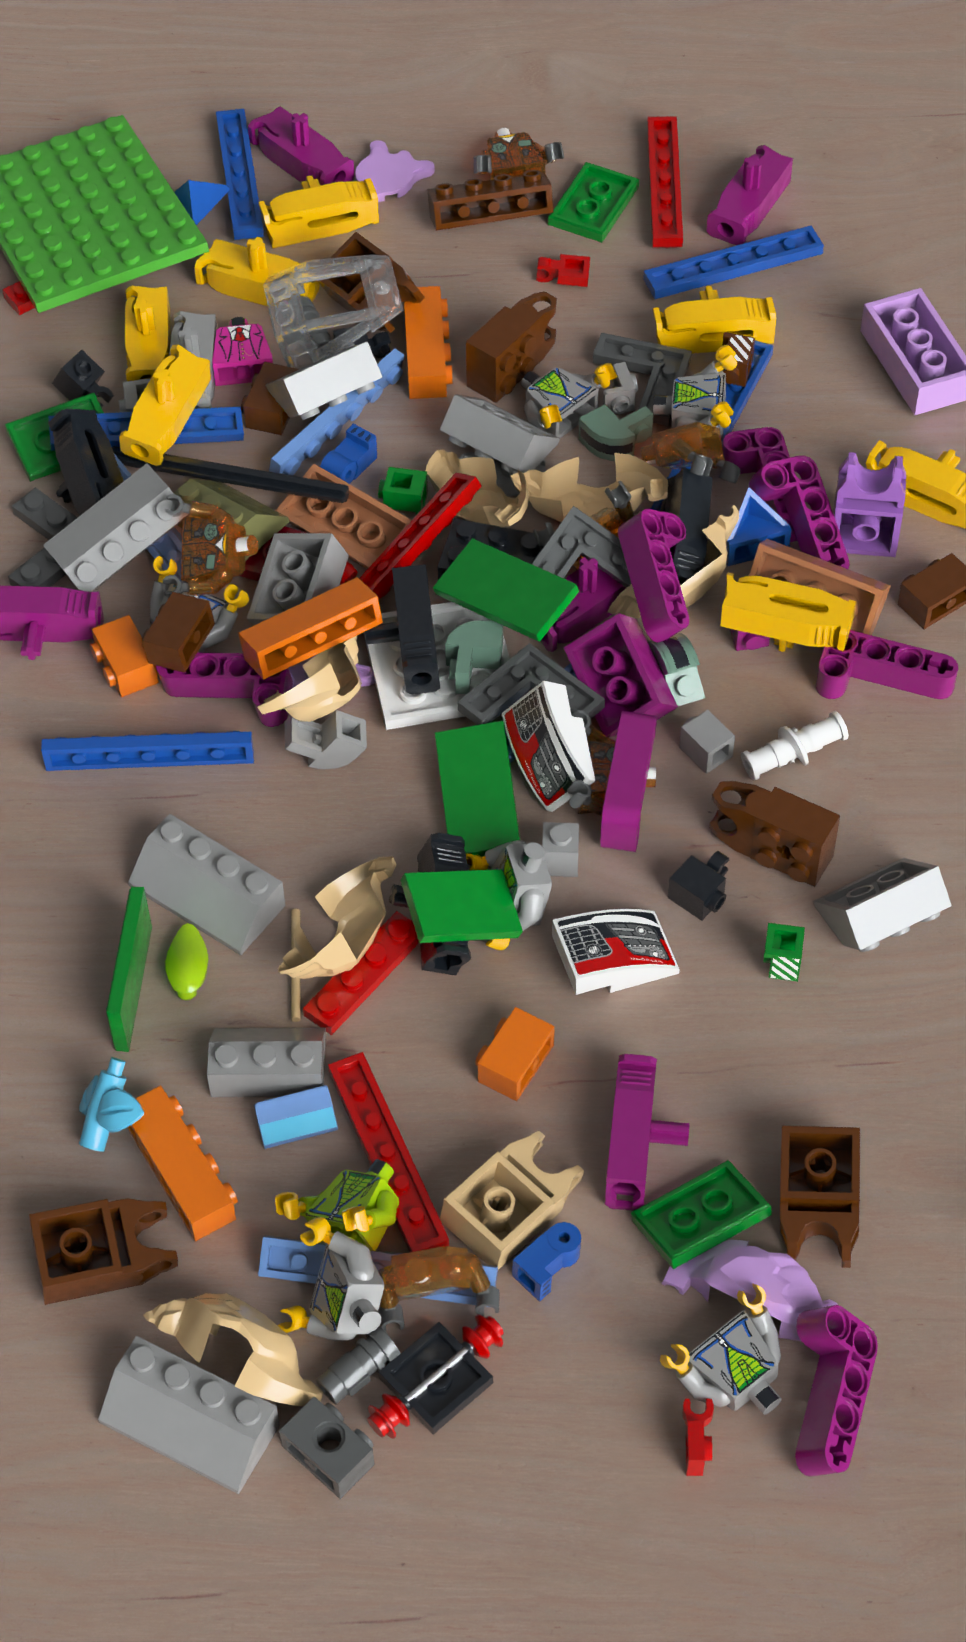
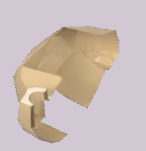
M436 450L429 459L425 471H427V475L436 493L456 472L476 476L482 485L475 493L472 501L465 505L455 516L468 521L500 527H510L522 519L528 507L529 493L525 476L521 471L518 470L522 490L513 499L507 497L502 489L496 485V469L494 460L491 458L471 457L458 459L457 454L454 452Z
M614 453L616 482L606 487L594 488L577 484L579 457L561 462L545 472L528 470L523 473L529 493V501L533 508L539 513L559 522L563 521L573 506L589 517L608 508L597 519L591 516L597 523L622 518L619 508H615L605 493L606 488H609L610 491L616 489L619 485L618 481H622L632 496L627 503L631 515L647 496L649 501L652 502L666 499L668 480L657 468L635 456ZM517 472L511 475L516 490L520 493L522 487L519 473Z
M735 505L732 506L729 516L726 517L721 514L715 523L702 530L709 538L704 567L680 585L686 608L698 601L719 580L726 568L728 555L726 541L739 520V511ZM632 584L622 591L611 604L608 610L609 613H620L637 619L641 617Z
M358 636L317 654L303 665L309 677L307 680L282 695L277 690L275 695L265 699V703L257 708L262 714L285 709L294 719L300 722H311L332 713L349 702L360 690L362 684L355 666L359 662L357 657L359 649L356 642Z
M379 857L359 865L328 884L317 894L315 898L331 919L338 921L337 933L327 946L318 953H315L298 923L294 933L295 947L283 957L284 961L279 966L278 972L287 974L292 978L306 979L334 976L344 971H350L372 945L385 917L386 911L380 885L383 880L392 876L397 865L394 857Z
M205 1293L189 1299L180 1298L167 1304H159L156 1308L143 1315L147 1321L155 1324L159 1330L175 1336L181 1346L199 1363L209 1333L216 1336L220 1326L232 1328L248 1339L254 1351L248 1358L235 1387L251 1395L292 1406H305L313 1397H316L321 1402L323 1391L311 1380L302 1379L299 1375L297 1352L293 1339L265 1314L227 1293Z

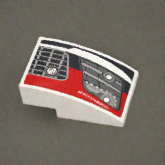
M542 681L502 712L505 730L518 765L536 797L547 811H555L573 796L568 794L567 789L574 781L582 780L588 785L595 782L583 718L571 715L565 685Z
M609 909L575 914L552 920V937L575 995L608 986L610 993L679 974L680 969L655 911Z

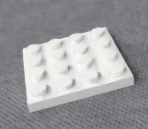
M453 602L431 605L440 689L436 692L409 694L406 692L400 641L366 645L386 730L465 717V715L458 711L457 702L466 694H456L455 680L449 679L450 666H446L445 643L449 634L459 625L469 621L492 620ZM397 611L381 613L383 623L398 622ZM504 635L501 666L510 659ZM473 668L470 691L496 671V669Z

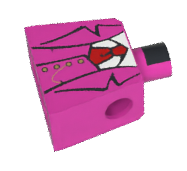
M235 317L231 319L229 326L220 327L216 330L212 359L215 386L252 383L254 374L260 372L264 362L273 363L272 354L261 325L248 324L245 318Z

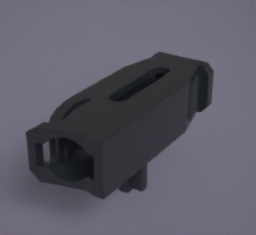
M66 408L59 411L48 422L50 430L53 431L56 457L65 479L56 491V495L63 497L65 503L72 501L78 514L82 515L124 482L110 441L97 420L95 410Z
M682 468L677 475L667 479L668 494L660 508V511L677 515L686 528V537L670 548L680 585L704 567L708 537L702 530L709 526L713 477L693 474L687 468Z
M426 564L392 568L398 622L383 623L365 631L366 645L400 641L406 692L409 694L436 692L440 689Z
M444 833L431 834L417 855L418 872L469 871L464 850L465 840L460 836ZM394 884L391 888L392 894L389 897V902L394 906L409 908L402 886ZM468 941L420 943L421 970L456 976L460 968L471 960Z

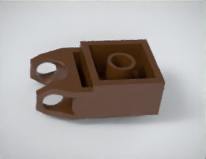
M357 232L313 275L333 300L373 330L391 333L395 327L390 323L389 317L394 307L404 301L421 303L425 298L414 282L411 281L403 267Z
M545 291L534 293L521 299L511 309L506 306L503 307L466 341L467 387L495 403L503 396L510 394L515 385L523 379L525 374L534 370L535 366L545 358L555 344L556 329L549 327L548 323L555 315L557 298ZM539 301H545L550 304L549 307L539 312L533 307ZM547 333L550 337L545 339L544 334Z
M721 781L712 794V800L719 809L709 823V828L715 837L733 850L756 860L760 865L774 868L789 875L797 882H805L815 887L834 856L840 815L777 787H774L771 792L754 784ZM725 791H735L740 795L741 801L738 804L725 802L721 798V794ZM723 819H731L737 828L732 831H724L719 828L718 822Z
M782 1125L780 1234L787 1249V1254L796 1261L801 1245L806 1239L817 1235L826 1236L833 1240L838 1247V1252L842 1259V1268H851V1253L859 1237L860 1128ZM822 1170L824 1173H816V1171Z
M129 1198L108 1202V1199L29 1214L44 1304L47 1305L143 1285L160 1273L178 1267L176 1251L149 1248L143 1246L137 1240V1236L143 1230L167 1218L166 1202L142 1201ZM81 1250V1253L73 1254L71 1251Z

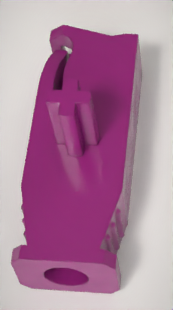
M279 106L273 112L253 119L248 125L250 143L259 145L263 154L270 161L299 182L307 181V176L318 179L320 185L353 181L355 177L354 161L344 157L332 142L309 127L307 114L302 113L299 115L294 113L292 115ZM255 129H258V135L255 134Z
M766 145L758 146L756 154L745 158L742 166L723 190L716 210H712L708 214L707 233L714 238L736 246L744 244L746 237L758 228L790 183L793 158L783 156Z
M585 557L582 558L579 569L564 578L577 584L579 593L542 638L541 642L547 651L554 652L557 649V642L567 643L573 641L612 615L608 612L611 604L626 589L622 584L599 569L598 561L595 558L589 561Z
M0 585V640L22 641L20 654L28 656L29 660H35L36 656H41L43 642L65 643L93 639L94 641L92 629L103 625L104 614L99 591L87 592L64 587Z
M619 1055L605 1205L610 1209L635 1211L644 1206L649 1142L688 1146L689 1123L652 1120L657 1059L652 1056ZM617 1194L633 1196V1201L616 1200Z

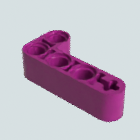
M773 427L733 431L725 435L723 439L721 458L737 465L740 468V474L757 473L769 462L790 458L782 433ZM765 478L766 481L770 485H772L771 481L768 478ZM783 498L765 501L790 525L792 529L790 542L797 541Z
M795 456L765 464L752 476L749 481V487L764 501L783 498L801 552L849 569V558L815 461L807 456ZM794 471L800 475L801 479L795 475ZM765 478H768L771 481L772 485H770ZM805 502L810 505L811 510L805 505ZM815 533L821 537L822 541L816 537Z
M644 509L619 526L618 536L644 629L650 639L658 643L669 639L689 625L688 611L670 552L671 547L686 537V528L682 520L673 513Z
M850 630L844 651L837 650V647H824L818 666L816 690L822 697L827 699L839 698L845 693L850 677L934 699H945L951 696L954 691L958 663L953 657L946 654Z
M197 653L185 673L156 665L165 692L172 697L252 698L260 722L268 727L283 724L289 715L285 709L262 714L257 708L265 703V699L275 695L277 690L282 695L293 688L289 668L263 680L245 661L243 653Z
M627 711L621 712L602 812L600 847L636 852L641 810L657 725L656 715Z
M833 1305L803 1311L799 1314L796 1324L800 1340L804 1345L820 1355L795 1453L796 1464L799 1470L808 1477L841 1473L848 1469L878 1349L877 1337L868 1325L843 1307Z

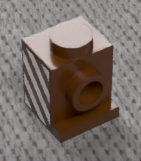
M724 332L722 346L729 345L735 351L734 358L737 360V366L734 370L727 371L723 369V373H726V383L745 387L753 363L755 338Z

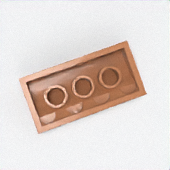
M316 464L309 468L303 478L347 485L349 487L347 502L337 503L288 494L275 510L287 516L290 521L289 523L304 532L332 533L349 554L348 558L367 569L412 521Z
M769 539L759 543L749 576H762L821 589L846 601H849V599L856 601L850 630L872 635L891 586Z

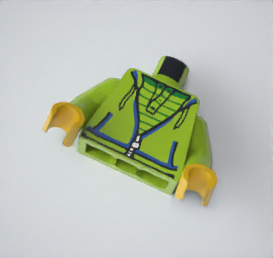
M376 1159L366 1173L347 1169L340 1172L333 1182L318 1195L298 1199V1194L294 1192L280 1193L275 1196L276 1213L284 1215L290 1220H296L300 1215L304 1216L307 1221L318 1217L325 1218L331 1226L332 1233L335 1234L339 1231L367 1246L370 1251H376L388 1226L393 1225L396 1221L399 1198L388 1185L394 1170L386 1162Z

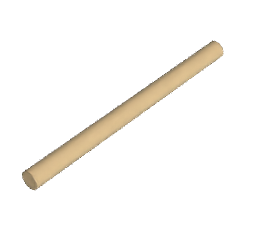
M299 909L291 911V950L295 947V929L298 923L300 925ZM291 977V1020L293 1022L301 1020L299 977Z

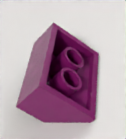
M618 613L564 647L578 680L605 699V708L595 715L604 737L617 735L622 711L656 715L658 720L678 708L636 618Z

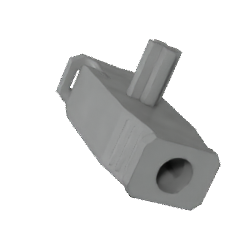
M179 311L174 314L175 325L171 334L170 348L172 345L179 344L195 356L210 360L211 380L194 409L212 408L211 402L215 391L212 359L217 330L216 314L200 315Z

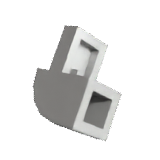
M335 710L323 724L313 721L300 722L291 715L285 721V750L308 757V767L317 769L339 768L354 761L367 748L366 720Z

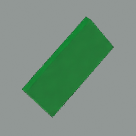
M473 538L432 587L436 595L538 642L542 640L579 593L577 584Z
M504 721L435 732L447 834L460 836L465 840V854L469 853L481 857L485 856V852L507 842L520 840Z
M131 886V889H129L106 1008L114 1048H116V1051L129 1052L152 931L144 887Z

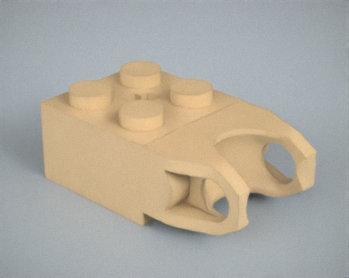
M540 1131L508 1144L500 1153L497 1151L450 1193L443 1202L440 1215L441 1223L487 1265L498 1266V1270L562 1211L569 1193L581 1181L584 1170L579 1165L554 1174L538 1169L533 1162V1158L543 1146L542 1140L545 1138V1135Z

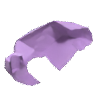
M743 1240L724 1241L675 1269L670 1266L662 1282L664 1286L671 1285L675 1287L682 1295L692 1286L702 1294L707 1302L710 1286L736 1299L738 1291L741 1290L745 1293L747 1301L752 1302L756 1297L752 1283L759 1285L766 1294V1300L762 1307H767L770 1316L781 1321L778 1338L801 1341L796 1329L799 1314L807 1310L838 1305L830 1299L822 1301L817 1287L810 1279L808 1272L788 1254L767 1252L756 1246H748V1241Z

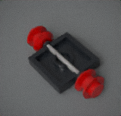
M477 1314L475 1316L476 1327L472 1329L468 1326H463L462 1344L438 1322L379 1371V1379L396 1396L384 1393L382 1394L383 1405L380 1408L373 1405L368 1406L370 1416L367 1418V1421L371 1428L382 1438L387 1435L394 1439L396 1437L394 1427L398 1424L405 1427L410 1425L408 1411H411L434 1435L493 1384V1376L481 1365L474 1355L488 1359L490 1357L489 1346L492 1344L497 1347L503 1346L501 1338L504 1335L503 1329L493 1317L487 1316L485 1318Z

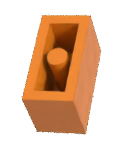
M130 615L92 629L94 643L90 644V649L97 663L103 662L105 667L102 670L109 687L115 685L121 697L159 683L156 665L148 663L142 646V637Z
M515 1007L508 1018L503 1017L499 1021L494 1032L495 1038L489 1046L484 1045L476 1057L475 1065L478 1066V1082L518 1101L554 1046L555 1026Z

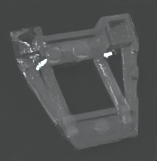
M372 254L310 260L269 275L263 284L275 339L287 366L302 369L346 348L355 346L353 342L370 330L372 333L403 311L392 262L389 256ZM360 273L368 308L305 320L300 294L305 293L303 283ZM360 322L318 348L316 341L309 333L311 331Z

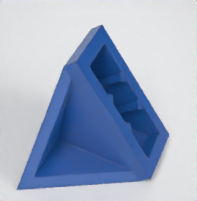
M188 180L174 192L197 225L226 195L230 188L223 184Z
M748 487L740 507L739 520L727 540V567L754 560L759 543L766 539L788 547L790 546L792 530L790 525L750 487Z

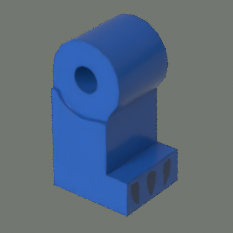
M353 423L346 430V438L334 450L325 455L320 467L350 484L378 458L376 435Z
M557 1223L513 1259L512 1276L539 1302L551 1292L552 1276L561 1268L572 1266L579 1259L582 1238L579 1229L571 1223Z

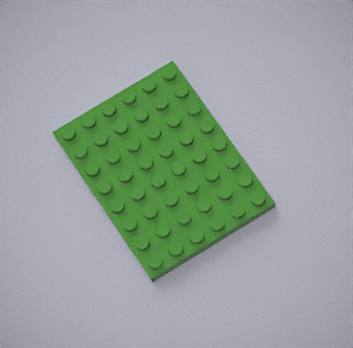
M123 115L110 117L100 123L81 127L74 132L55 136L48 141L26 146L22 150L7 155H0V248L38 313L209 252L206 239Z

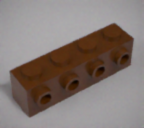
M528 170L523 175L518 176L497 175L494 179L486 181L469 179L464 184L459 185L442 183L436 185L433 189H427L430 219L436 231L553 213L551 183L546 174L538 170Z

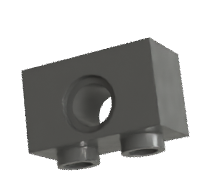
M313 1397L279 1430L282 1447L341 1499L375 1465L374 1445L369 1437L360 1429L352 1431L343 1423L344 1417L336 1407L330 1403L323 1405L316 1397ZM333 1439L340 1442L339 1446L332 1450H325L320 1447L326 1440Z

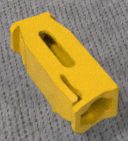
M307 176V181L301 182L303 189L277 196L270 202V206L265 205L264 201L258 202L272 249L344 234L371 223H379L378 197L371 178L364 179V181H346L320 185L318 179Z
M256 237L255 240L249 239L247 247L215 239L209 252L204 253L197 259L194 267L196 284L203 285L208 282L213 289L224 295L272 308L285 309V306L291 300L300 296H306L313 302L320 288L319 282L313 276L319 269L312 267L310 269L290 258L266 252L265 243H263L261 237ZM205 266H207V267H206L207 273H206V274H202V268H204Z
M132 285L126 289L127 301L125 305L127 381L150 379L159 364L166 357L170 356L171 344L170 304L167 287L149 288Z
M706 286L705 291L699 292L700 300L679 302L664 309V312H661L659 307L652 309L656 323L657 343L660 345L692 351V354L717 352L722 347L724 332L754 337L757 341L774 344L776 311L772 297H765V299L748 297L719 298L717 289L713 290L712 286Z
M179 344L172 345L170 356L166 357L159 364L134 406L128 431H122L119 436L120 450L125 455L155 466L161 465L163 454L176 442L211 380L210 360L195 356Z
M880 440L877 442L868 455L866 467L870 470H880L887 467L895 456H903V466L906 471L905 507L942 523L966 528V473L955 469L960 462V457L955 456L956 451L949 449L948 452L943 451L938 460H934L911 449L903 447H889L888 449L885 442ZM880 452L881 460L879 461V464H877L875 458Z
M728 572L720 626L774 638V645H779V651L785 652L786 647L793 648L794 643L815 647H837V650L844 651L854 618L856 601L850 599L846 601L821 589L762 576H745L739 578L737 582L734 580V574Z

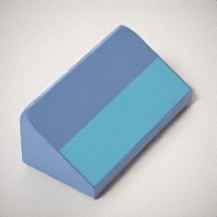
M327 1085L254 1104L256 1120L264 1149L338 1130Z

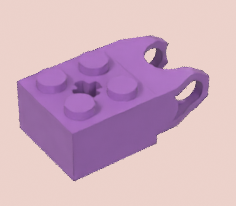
M849 452L848 457L839 467L833 514L847 553L896 557L906 490V471L903 466V456H895L890 464L883 469L870 470L860 465L855 452Z

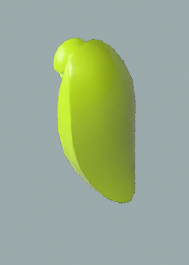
M190 923L182 925L178 930L165 960L169 983L182 1000H191L197 995V990L205 981L209 960L202 936L196 927Z

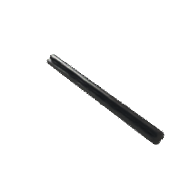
M112 447L114 454L124 466L141 468L147 463L125 455L120 450V447ZM163 454V462L159 466L148 463L154 471L337 503L347 502L349 498V487L347 485L169 454Z

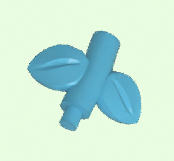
M111 1057L108 1069L101 1070L100 1075H95L84 1091L79 1105V1112L86 1117L79 1145L103 1152L105 1151L109 1132H119L134 1124L144 1115L145 1112L141 1104L130 1093L123 1090L127 1077L122 1075L126 1061Z

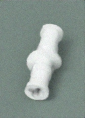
M837 711L829 713V718L815 724L806 725L799 731L795 727L792 729L787 726L780 727L778 739L768 742L766 746L749 752L746 750L742 752L741 759L749 777L752 780H757L760 778V774L775 767H782L788 762L793 763L796 758L804 766L808 765L807 753L820 750L823 746L838 739L843 741L848 739V730L841 715Z

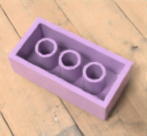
M921 288L864 304L860 331L914 415L966 401V355Z

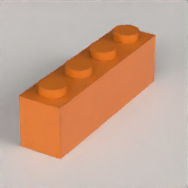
M440 286L417 287L425 297L421 303L404 301L409 399L447 397V384H453L452 365L445 364V362H451L450 343H444V339H449V320H442V317H448L447 298L441 299Z
M356 577L239 632L238 635L245 661L264 680L382 624L383 621L378 596Z
M161 1085L135 1098L141 1104L145 1113L127 1129L195 1242L235 1221L234 1204L238 1203L235 1192L228 1182L222 1184L217 1177V1174L220 1173L217 1163L210 1153L204 1155L199 1145L202 1142L195 1127L192 1124L186 1126L181 1117L184 1115V1112L177 1098L174 1095L168 1097Z

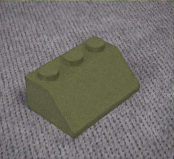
M190 478L174 492V494L182 498L184 503L213 509L211 517L190 513L186 518L185 530L191 529V518L196 519L192 522V534L199 527H203L204 531L208 523H213V525L216 524L217 526L218 521L219 524L226 523L218 527L219 539L225 531L226 534H232L233 529V535H226L225 552L227 550V553L234 555L235 558L239 556V552L235 548L236 542H233V537L234 541L237 538L243 537L244 534V537H248V551L240 552L241 561L243 562L274 536V533H278L290 522L287 516L222 482ZM185 519L178 524V526L181 527V528H183V529H184ZM214 537V540L210 541V543L216 544L215 542L218 537Z

